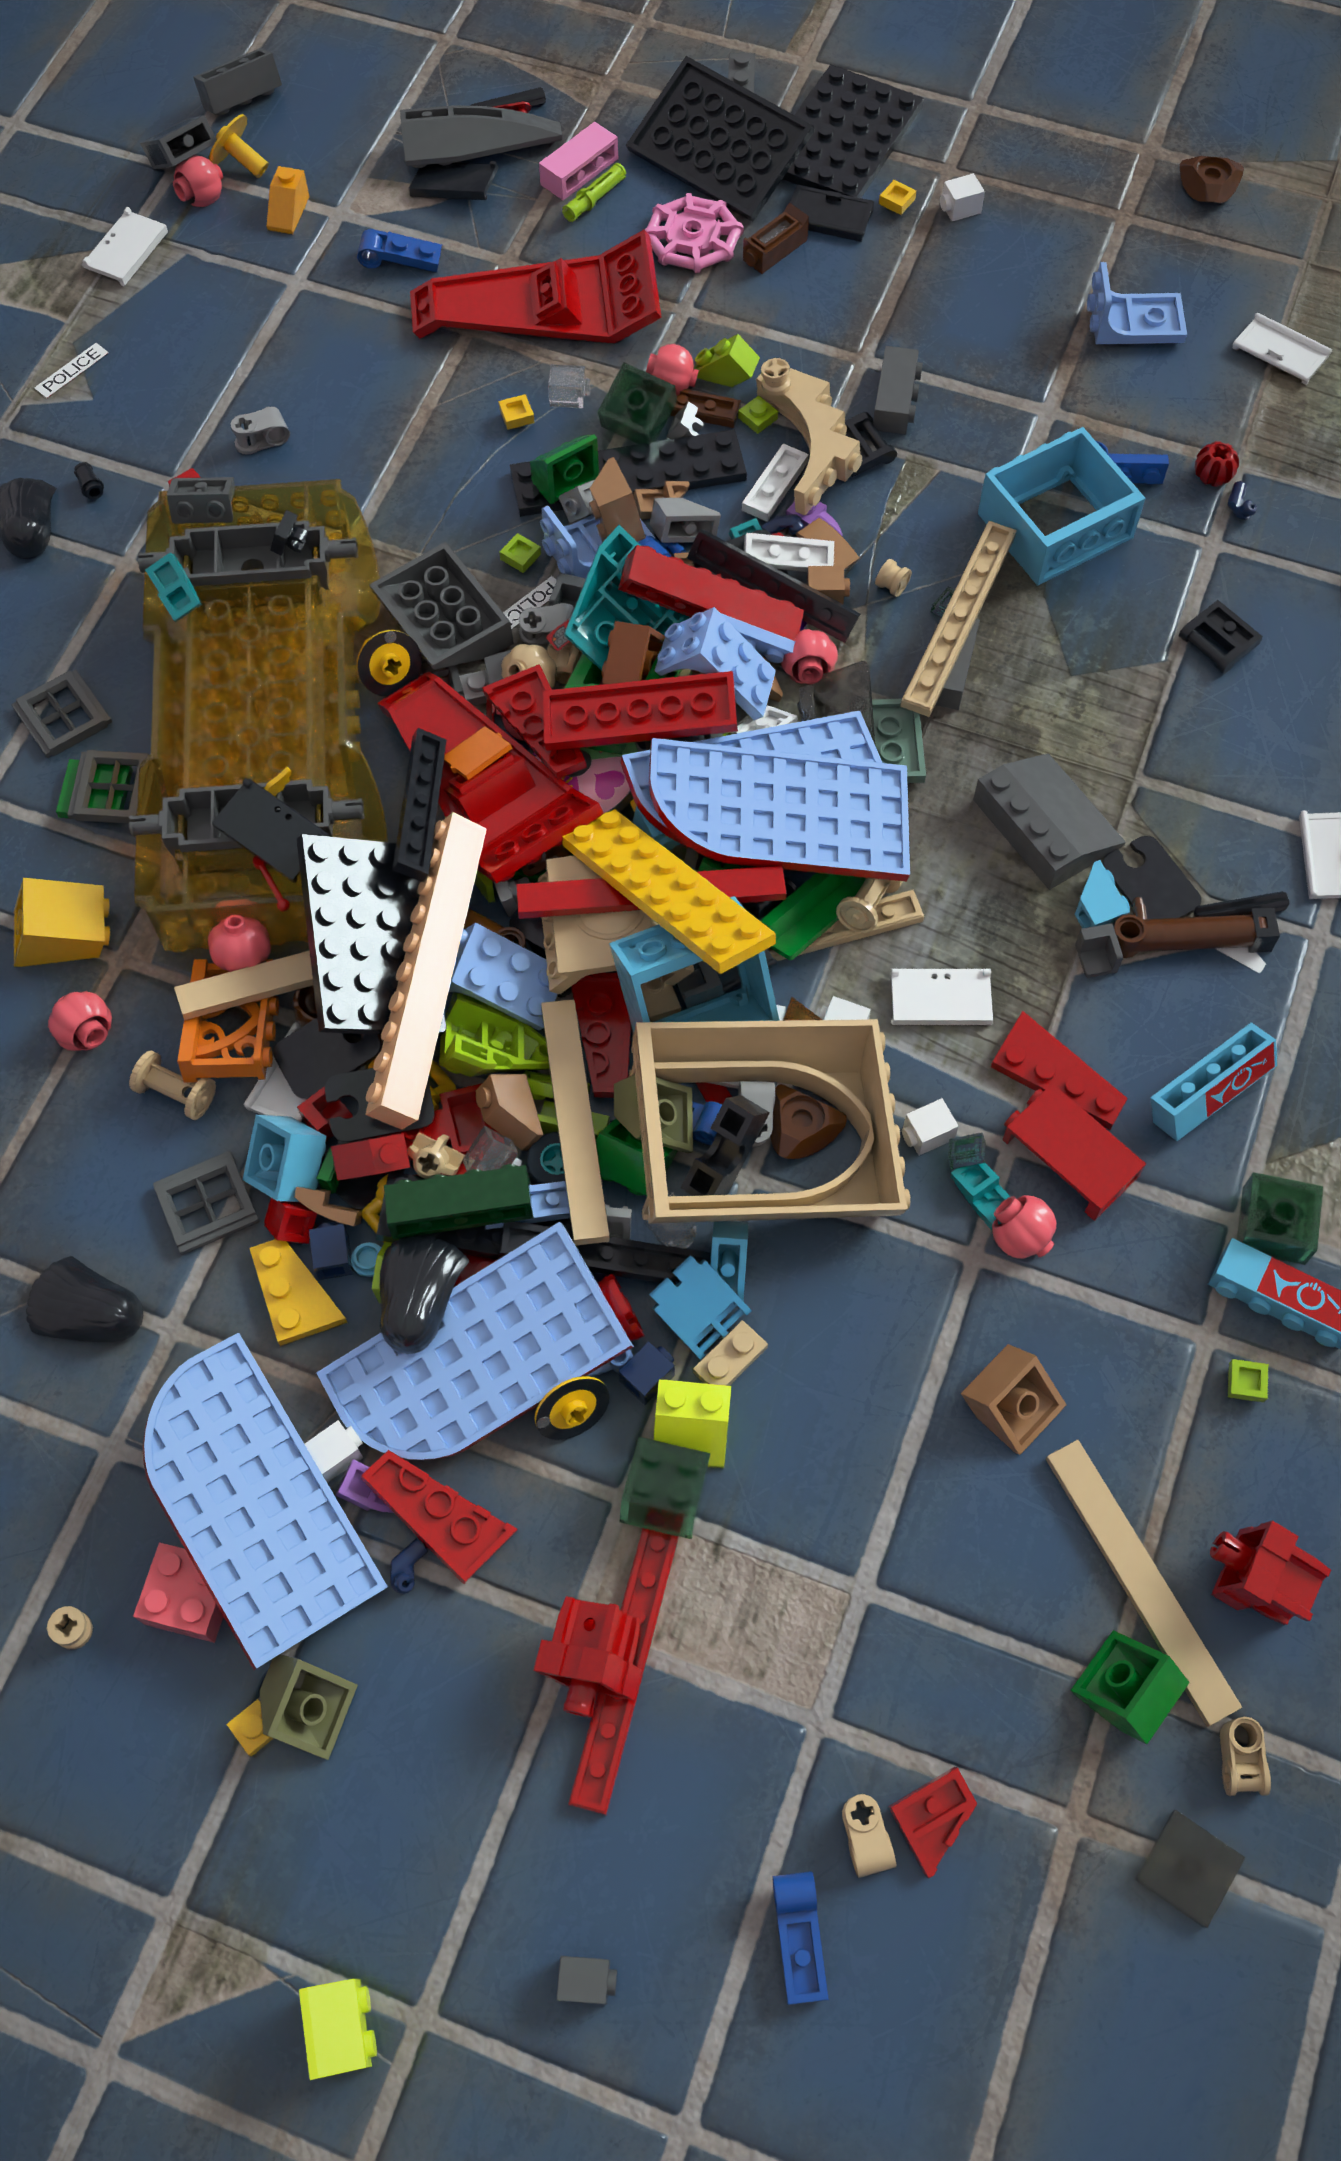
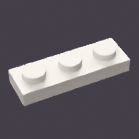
M783 443L742 502V511L768 522L807 465L809 454Z
M746 533L744 536V551L776 569L807 572L808 566H833L834 541Z

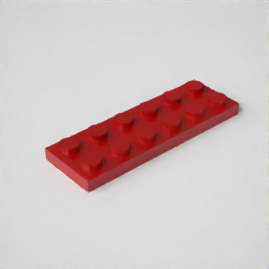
M733 671L543 691L544 745L546 751L650 741L652 738L669 739L738 732Z

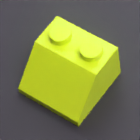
M659 1379L652 1462L724 1468L731 1386Z
M349 1979L299 1989L310 2080L372 2067L371 2057L377 2056V2047L374 2031H367L365 2013L371 2012L368 1987H361L360 1979Z

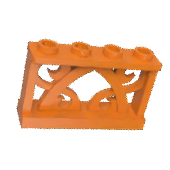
M194 959L190 983L228 973V971L219 968L214 963H208L207 959ZM275 995L239 1005L251 1018L228 1036H225L220 1026L207 1021L208 1018L216 1017L227 1009L184 1020L177 1060L183 1082H198V1078L258 1077V1080H265L267 1067H272L273 1052L270 1047V1041H275L276 1025L275 1021H273V1016H278L279 1014L278 996ZM214 1033L218 1036L219 1040L215 1041L214 1036L209 1040H205L204 1037L207 1034ZM246 1047L254 1049V1053L250 1058H232L228 1053L235 1049L238 1055L245 1057L242 1052L243 1049Z

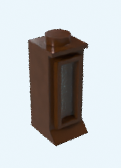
M789 202L782 214L748 239L746 237L743 239V261L761 274L766 272L807 241L809 216Z

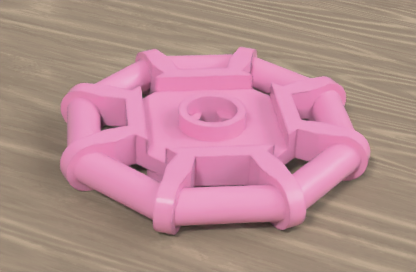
M686 193L685 197L664 205L657 204L653 207V215L647 228H645L646 232L650 235L652 250L658 257V262L661 265L666 266L669 264L694 270V273H700L701 269L722 261L729 262L734 257L733 251L739 237L744 233L742 223L734 218L727 208L725 201H713L692 196V193ZM684 209V212L677 214L678 211ZM718 217L721 218L724 222H720L719 219L717 222L715 219ZM666 221L665 226H660L661 222ZM721 235H728L726 242L720 240ZM660 239H666L668 242L665 248L659 241ZM676 252L692 255V258L678 255Z

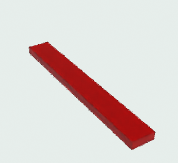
M783 866L697 871V873L728 897L735 896L740 903L786 900L787 893ZM603 878L516 884L519 919L641 910Z
M649 1503L621 1611L627 1615L640 1618L639 1637L633 1665L642 1669L635 1700L598 1693L570 1796L569 1806L607 1816L684 1521V1512ZM652 1513L663 1515L665 1519L660 1516L653 1517L663 1520L665 1525L658 1527L650 1524L648 1516ZM653 1520V1523L661 1524L659 1520Z

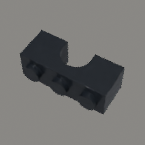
M742 1095L726 1098L710 1128L717 1132L716 1137L708 1151L703 1156L695 1158L681 1189L692 1196L728 1195L770 1112Z

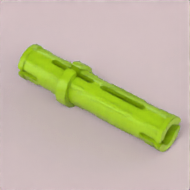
M615 163L590 186L580 189L576 193V197L562 207L564 217L568 221L574 222L583 212L594 208L596 201L626 178L625 168L620 163Z

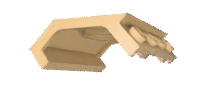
M573 855L546 859L547 871L538 878V883L596 879L601 877ZM642 910L541 917L549 991L561 994L587 975L617 971L609 943L659 924ZM690 965L662 976L663 983L674 986L694 972V966Z

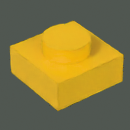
M893 180L880 194L879 205L902 215L916 199L917 190Z
M526 394L498 401L499 410L507 430L535 423L534 414Z
M259 1699L226 1724L246 1753L251 1757L274 1739L263 1734L261 1701Z

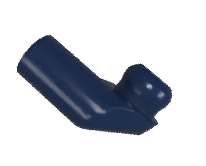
M1237 481L1233 484L1227 505L1237 518L1248 520L1256 513L1257 506L1256 504L1250 506L1252 500H1244L1247 485L1244 482Z
M791 514L776 516L763 524L761 528L771 534L788 528L789 533L794 536L804 528V524L801 522L802 518L799 515Z
M417 1538L391 1561L390 1584L397 1593H409L414 1588V1564L428 1553V1550Z

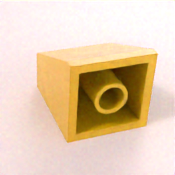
M23 878L14 908V967L99 958L103 946H108L110 940V927L105 926L104 918H107L109 914V899L104 898V885Z

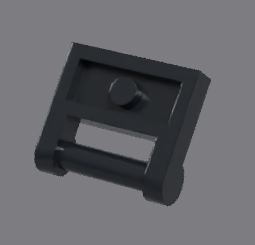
M862 412L845 420V425L847 426L845 436L860 441V455H862L861 466L857 472L852 473L851 477L881 463L888 464L895 460L897 451L892 445H888L873 425V418L868 412ZM858 430L865 432L877 450H871Z
M1219 600L1215 601L1187 623L1179 633V637L1185 642L1190 641L1217 664L1216 668L1223 674L1227 673L1236 662L1258 646L1263 637ZM1200 629L1205 631L1228 650L1229 653L1225 655L1198 631Z

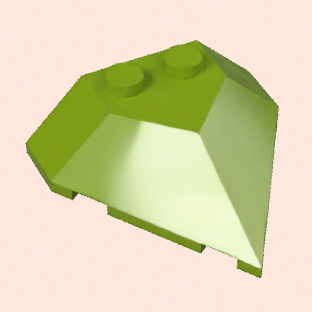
M453 992L445 1016L447 1029L440 1039V1066L445 1067L449 1072L461 1073L469 1077L498 1072L550 1070L545 1037L529 1025L504 1014L482 1001Z

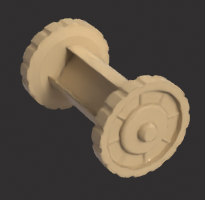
M866 878L855 897L843 898L838 904L836 914L839 921L849 930L856 933L866 934L873 931L878 923L876 906L885 893L896 892L903 881Z
M152 1050L143 1054L132 1070L129 1082L130 1089L139 1094L144 1093L149 1088L154 1089L185 1104L184 1112L186 1117L192 1120L202 1117L213 1101L216 1089L215 1081L211 1078H201L197 1083H184L181 1075L161 1066L162 1059L160 1054ZM188 1088H192L191 1092L186 1098L184 1096L185 1090Z

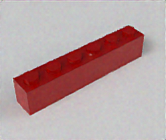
M636 545L626 556L618 590L689 617L715 607L721 614L793 641L800 632L804 614L803 609L795 607L790 601L777 600L768 596L762 590H752L741 586L738 581L733 579H723L713 575L708 569L695 568L685 564L680 558L667 557L657 553L655 549L649 546Z

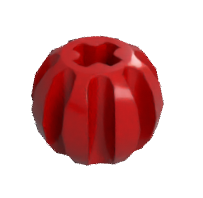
M1220 441L1205 445L1197 454L1195 461L1196 475L1200 477L1202 483L1205 485L1210 484L1213 487L1229 483L1236 475L1239 467L1238 453L1234 451L1232 445Z

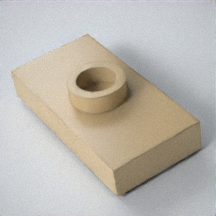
M663 977L640 985L650 1022L681 1011V1006L673 986L663 983Z

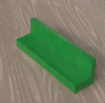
M815 873L787 897L786 900L760 920L776 933V944L771 946L770 949L788 960L795 959L839 920L836 914L838 904L843 898L855 897L866 878Z

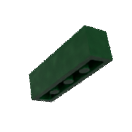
M507 1164L494 1170L482 1171L473 1169L459 1175L447 1176L438 1174L425 1180H399L394 1184L384 1185L387 1225L392 1239L534 1219L526 1165Z

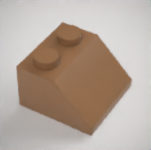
M612 457L607 460L590 487L593 501L589 502V506L595 520H600V524H597L596 528L602 542L618 525L626 530L636 541L645 539V534L634 496L615 458Z
M1009 1344L961 1393L976 1418L1018 1455L1022 1454L1066 1406L1065 1401L1037 1356Z

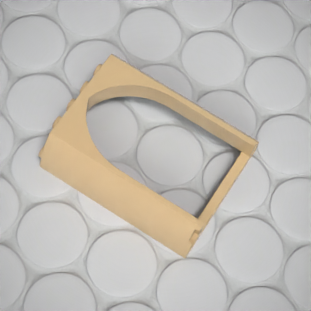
M878 1019L636 1022L631 1047L634 1063L632 1069L629 1070V1077L635 1074L647 1199L642 1208L643 1220H648V1224L875 1217L898 1216L908 1210L910 1207V1193L908 1189H904L903 1183L905 1161L903 1157H899L898 1151L900 1129L898 1125H894L895 1098L892 1093H889L890 1066L887 1062H884L885 1035L879 1030ZM656 1077L674 1083L767 1081L801 1087L821 1096L847 1115V1119L854 1126L862 1140L860 1151L854 1163L844 1173L834 1180L810 1190L773 1194L668 1197Z

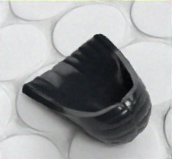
M16 478L0 486V538L7 550L21 559L39 556L45 551L50 541L51 500L57 488L43 480Z
M417 1235L416 1237L400 1238L386 1249L380 1270V1329L385 1342L393 1350L402 1354L417 1353L424 1350L435 1338L442 1323L453 1287L459 1275L469 1263L466 1255L457 1249L456 1246L441 1239H436L434 1236Z
M73 1256L53 1262L40 1275V1278L35 1280L27 1302L29 1307L26 1309V1314L28 1315L26 1319L33 1333L54 1338L88 1342L124 1341L132 1337L139 1330L144 1317L143 1307L133 1292L106 1279Z

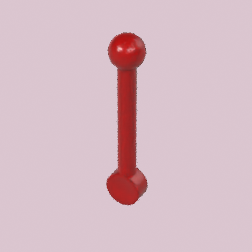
M255 856L252 861L253 865L262 872L278 901L277 908L282 912L289 910L290 902L282 897L266 868L267 864Z

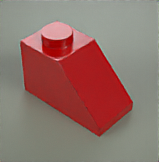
M394 1133L330 1146L337 1180L410 1168L404 1133Z

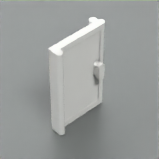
M126 207L122 216L90 255L83 259L82 266L88 270L118 280L121 286H125L168 233L167 226L133 213L129 207Z
M1260 313L1255 314L1254 320L1238 336L1232 347L1237 351L1240 348L1301 379V383L1305 385L1308 384L1310 378L1332 352L1331 348Z
M1303 810L1300 813L1299 820L1309 899L1341 898V812L1307 814V811Z
M891 969L892 1025H992L991 969Z
M298 1022L293 1023L285 1037L301 1028ZM273 1056L272 1067H267L266 1079L257 1081L244 1106L246 1109L260 1115L289 1116L301 1122L302 1118L297 1106L307 1099H301L293 1093Z

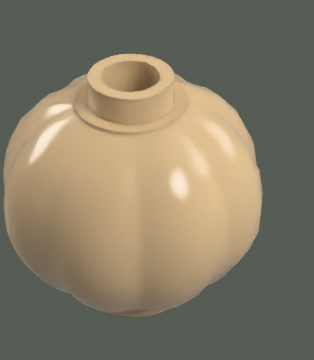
M517 645L503 658L501 663V675L503 678L516 674L517 669L518 672L540 664L551 689L555 686V673L557 669L555 661L549 656L547 650L539 645Z

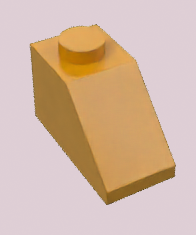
M278 166L270 184L267 230L287 234L294 233L309 199L304 170Z

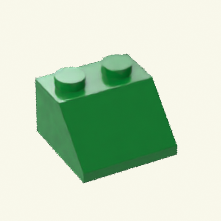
M595 434L579 436L530 461L532 483L550 504L557 502L561 494L593 481L599 475L598 441Z
M616 1118L599 1133L596 1140L601 1179L615 1181L626 1186L633 1194L647 1196L642 1141L636 1139ZM663 1146L665 1171L667 1172L678 1150Z
M1113 1630L1070 1691L1119 1731L1148 1744L1190 1682L1170 1656Z

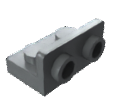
M234 477L172 478L167 493L172 523L232 522L234 516L231 502L235 491Z

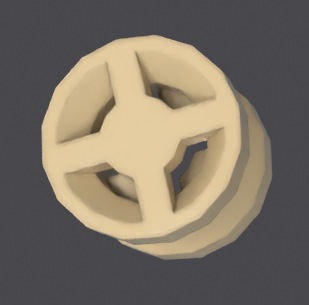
M773 358L767 360L761 366V375L763 377L762 389L767 395L780 396L789 391L791 381L789 378L790 366L787 361L781 358Z
M888 559L880 569L875 584L880 588L886 587L893 596L898 597L908 585L912 571L906 567L900 568L897 566L896 561Z
M64 1606L57 1609L48 1620L47 1631L53 1642L66 1649H78L89 1641L93 1625L91 1619L79 1609L72 1606ZM69 1620V1624L66 1626V1628L62 1629V1627H64Z

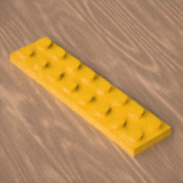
M616 809L606 812L591 823L580 825L572 833L562 836L563 847L719 974L776 944V933Z

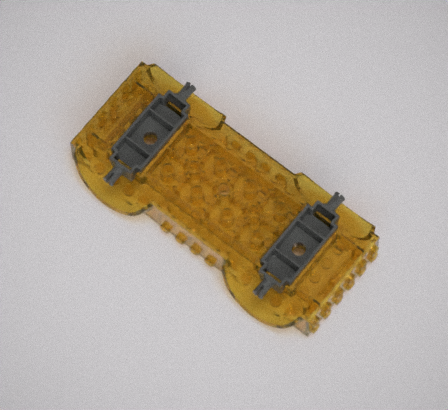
M341 479L235 486L231 502L234 518L230 523L174 524L171 520L167 500L168 491H159L158 501L147 511L145 553H138L139 569L141 573H144L142 633L143 640L154 645L151 754L139 765L137 816H129L131 836H136L134 906L146 911L165 951L184 952L187 949L197 948L209 950L208 936L210 931L222 919L231 915H240L259 920L267 928L272 945H280L290 941L308 942L301 875H298L296 883H292L270 866H266L282 897L290 902L289 910L285 912L280 911L277 908L278 901L262 872L253 865L252 861L255 856L213 827L212 822L241 788L245 778H250L262 788H265L269 781L280 774L286 767H289L292 771L289 777L290 782L275 797L328 833L329 837L388 842L385 815L379 791L371 769L361 751L360 741H356V734H361V723L359 715L355 716V709H360L359 690H355V683H360V679L357 674V666L354 665V635L366 629L377 619L381 602L369 587V584L380 579L372 539L355 497L343 490ZM286 510L298 515L295 527L306 530L308 535L301 553L295 552L286 546L281 556L270 551L274 534ZM170 552L176 556L202 604L177 622L172 619L157 595L159 593L145 571V569Z

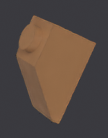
M490 1074L476 1090V1102L481 1109L483 1120L522 1151L529 1150L532 1144L543 1136L526 1074Z

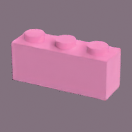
M593 122L539 163L541 186L561 200H565L618 160V137L598 123Z

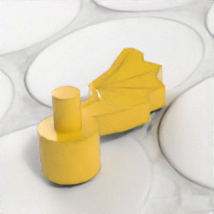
M286 767L280 774L269 781L264 789L274 796L278 792L283 791L285 785L290 782L289 777L292 772L290 768Z

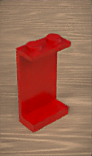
M1052 1083L1045 1091L1038 1089L1027 1101L1029 1106L1022 1113L1017 1110L1006 1120L1004 1124L1006 1131L1002 1140L1008 1144L1016 1137L1089 1201L1085 1213L1096 1221L1140 1177L1146 1163Z

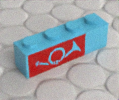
M1252 1022L1150 1097L1153 1123L1174 1140H1180L1277 1066L1276 1039Z
M1234 1238L1230 1240L1221 1254L1208 1285L1214 1287L1224 1297L1236 1298L1248 1304L1250 1309L1259 1314H1269L1281 1320L1282 1324L1291 1330H1302L1314 1336L1315 1340L1324 1346L1341 1348V1290Z

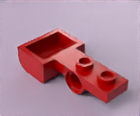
M482 1083L440 1093L439 1096L443 1109L434 1111L433 1122L426 1128L401 1132L404 1133L407 1150L412 1146L417 1134L420 1132L436 1141L443 1134L449 1136L446 1146L452 1145L453 1149L465 1154L462 1163L472 1160L479 1161L502 1153L505 1150L503 1135L483 1120L481 1109L476 1102V1090Z

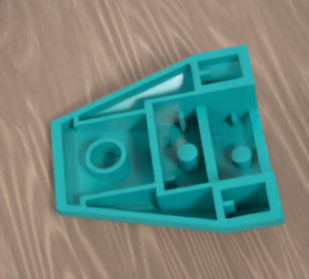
M620 525L598 547L564 632V636L601 671L604 662L608 658V637L611 630L614 629L615 621L650 626L665 636L666 630L672 624L691 618L618 590L626 556L636 545L641 546Z

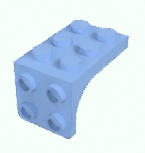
M1100 262L1098 272H1094L1092 277L1093 293L1088 294L1087 311L1092 313L1090 332H1094L1096 344L1185 343L1187 330L1181 293H1115L1110 290L1107 263Z
M545 506L542 508L540 525L544 532L542 545L546 554L555 558L561 573L586 578L597 549L603 543L596 528V525L600 524V520H595L592 514L576 523L563 526L550 507ZM641 520L645 537L653 536Z
M715 607L704 612H698L683 622L674 623L666 630L662 649L658 654L655 672L659 676L679 669H690L704 674L733 671L736 703L753 720L764 717L776 671Z
M477 923L463 929L449 992L473 997L537 1030L544 1029L541 1003L553 1002L557 997V993L549 991L546 973L547 962L545 958Z

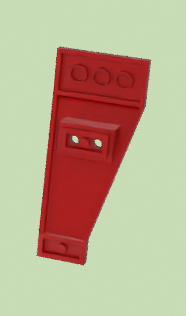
M645 229L598 256L569 260L560 258L547 263L432 278L410 291L413 333L419 339L443 326L617 343L662 318L651 239Z
M429 671L377 703L382 713L393 719L409 750L411 749L412 736L417 728L446 739L445 754L484 726L494 733H500L502 738L511 744L513 749L470 780H467L458 772L453 773L450 766L443 763L438 804L445 817L454 812L487 829L477 870L496 884L509 880L515 875V871L526 864L537 862L542 857V854L552 847L562 845V836L572 833L576 827L587 825L604 814L597 801L575 790L561 778L557 779L546 765L445 681Z

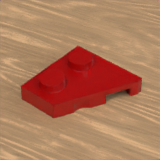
M953 1767L888 1806L927 1878L935 1875L938 1870L936 1868L948 1847H952L959 1835V1829L969 1819L977 1806V1802L959 1769Z

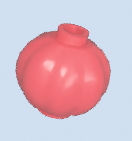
M193 155L177 164L173 188L181 201L185 202L195 197V202L191 204L192 206L206 207L213 204L220 197L223 173L221 168L217 164H212L209 159Z
M668 344L659 348L658 355L650 354L645 376H649L656 381V384L651 383L656 385V387L652 385L651 387L661 392V396L676 397L680 395L679 391L688 389L689 386L695 387L699 370L694 369L693 358L688 350L680 345Z
M810 629L801 630L794 639L793 653L784 655L781 666L785 673L796 683L814 685L827 679L833 673L838 660V651L834 642L824 632Z
M240 914L225 917L212 928L208 936L209 953L213 963L228 972L264 963L271 952V942L266 926L259 920L247 915Z
M87 991L72 992L61 997L54 1004L52 1013L49 1016L48 1028L57 1043L64 1049L69 1051H87L98 1047L105 1041L111 1028L112 1015L104 1000L97 994Z
M1029 1195L1021 1196L1018 1199L1011 1196L996 1208L994 1212L996 1220L992 1224L993 1237L1004 1253L1014 1258L1024 1259L1035 1254L1038 1257H1042L1053 1248L1054 1242L1051 1239L1056 1231V1218L1054 1212L1042 1199Z

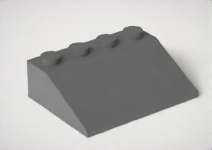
M446 542L369 584L372 592L404 633L417 643L421 655L433 670L482 660L514 644L509 619Z
M1049 753L1003 764L977 781L973 800L1049 890L1093 865L1094 862L1103 859L1112 851L1123 847L1126 843Z

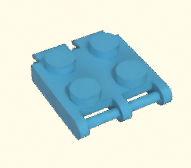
M689 1256L672 1272L680 1281L676 1286L669 1278H666L649 1295L657 1303L652 1309L688 1348L702 1360L706 1356L704 1352L720 1336L723 1338L729 1334L727 1330L743 1314L747 1316L752 1310L706 1260L703 1259L698 1263L692 1256ZM737 1306L739 1309L721 1325L720 1322ZM714 1328L716 1331L698 1347L697 1344Z

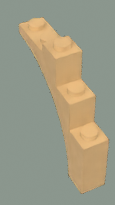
M790 368L789 378L791 386L789 391L784 395L770 396L762 389L763 377L760 374L756 378L757 396L762 397L777 409L778 412L788 418L802 433L809 447L810 459L807 468L794 489L795 512L806 515L813 506L819 503L822 494L835 483L836 478L846 482L853 472L858 471L862 463L860 441L845 436L847 432L845 411L831 407L830 382Z

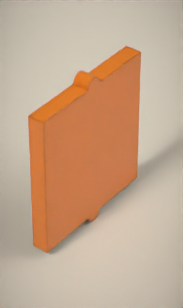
M484 726L445 754L444 763L450 766L453 773L458 772L464 778L470 780L513 748L509 742L502 738L500 733H494Z

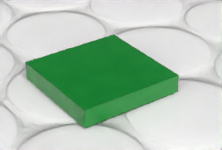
M69 759L56 809L59 818H68V809L80 760ZM97 764L93 782L110 783L114 765ZM120 765L116 784H130L133 772L132 766ZM92 789L88 808L105 809L109 790ZM115 790L111 809H124L128 791Z

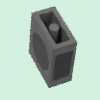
M205 115L184 119L140 144L153 169H160L177 165L212 146L217 139Z

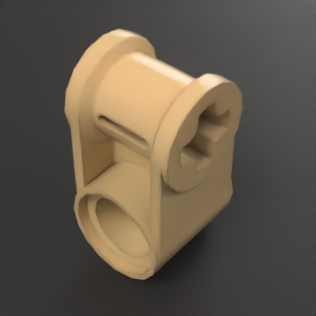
M1249 1717L1228 1721L1220 1730L1223 1761L1222 1779L1226 1794L1228 1796H1235L1237 1792H1259L1262 1796H1268L1271 1790V1776L1266 1759L1262 1727L1256 1720ZM1237 1726L1243 1727L1248 1732L1249 1743L1246 1747H1242L1235 1740L1234 1730ZM1240 1776H1252V1779H1242Z
M865 1794L856 1795L848 1799L843 1806L842 1819L857 1877L861 1878L896 1868L893 1847L885 1830L877 1802L871 1796ZM856 1802H860L862 1808H869L871 1811V1815L865 1818L866 1825H862L859 1819L853 1820L851 1817V1812L857 1808Z

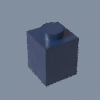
M328 1222L319 1225L318 1228L309 1229L313 1269L318 1279L324 1280L354 1275L351 1264L350 1240L344 1224Z
M648 1341L618 1371L619 1382L646 1405L658 1393L659 1379L671 1380L675 1376L674 1358L662 1346L655 1348Z

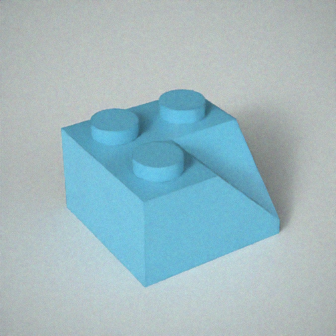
M256 1114L242 1180L276 1201L299 1202L294 1197L296 1187L314 1190L318 1187L317 1176L322 1157L325 1154L327 1136L293 1117Z

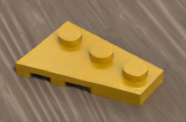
M274 1239L249 1248L280 1346L348 1323L345 1316L287 1241Z

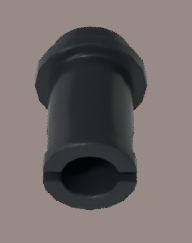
M82 462L77 464L74 468V474L81 484L82 494L89 499H98L103 494V482L96 477L89 463Z

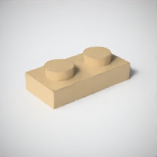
M742 1320L693 1368V1373L704 1384L730 1386L768 1348V1343Z

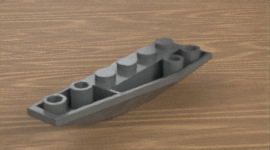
M451 105L400 110L405 164L415 168H422L427 164L446 166L453 162L540 144H552L563 140L560 122L505 108Z

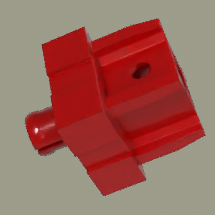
M1272 1520L1261 1523L1255 1528L1250 1526L1240 1529L1236 1538L1226 1531L1221 1532L1217 1536L1213 1544L1219 1548L1211 1547L1210 1556L1214 1560L1225 1564L1211 1595L1235 1610L1250 1607L1265 1617L1283 1625H1288L1289 1620L1293 1616L1310 1621L1313 1615L1310 1612L1323 1580L1329 1577L1331 1569L1314 1556L1295 1546L1299 1536Z
M568 1596L565 1597L558 1615L552 1641L541 1639L533 1670L569 1688L563 1711L576 1716L591 1718L597 1693L635 1700L642 1669L633 1665L639 1637L640 1618L622 1612L617 1604L609 1603L607 1605L582 1601Z

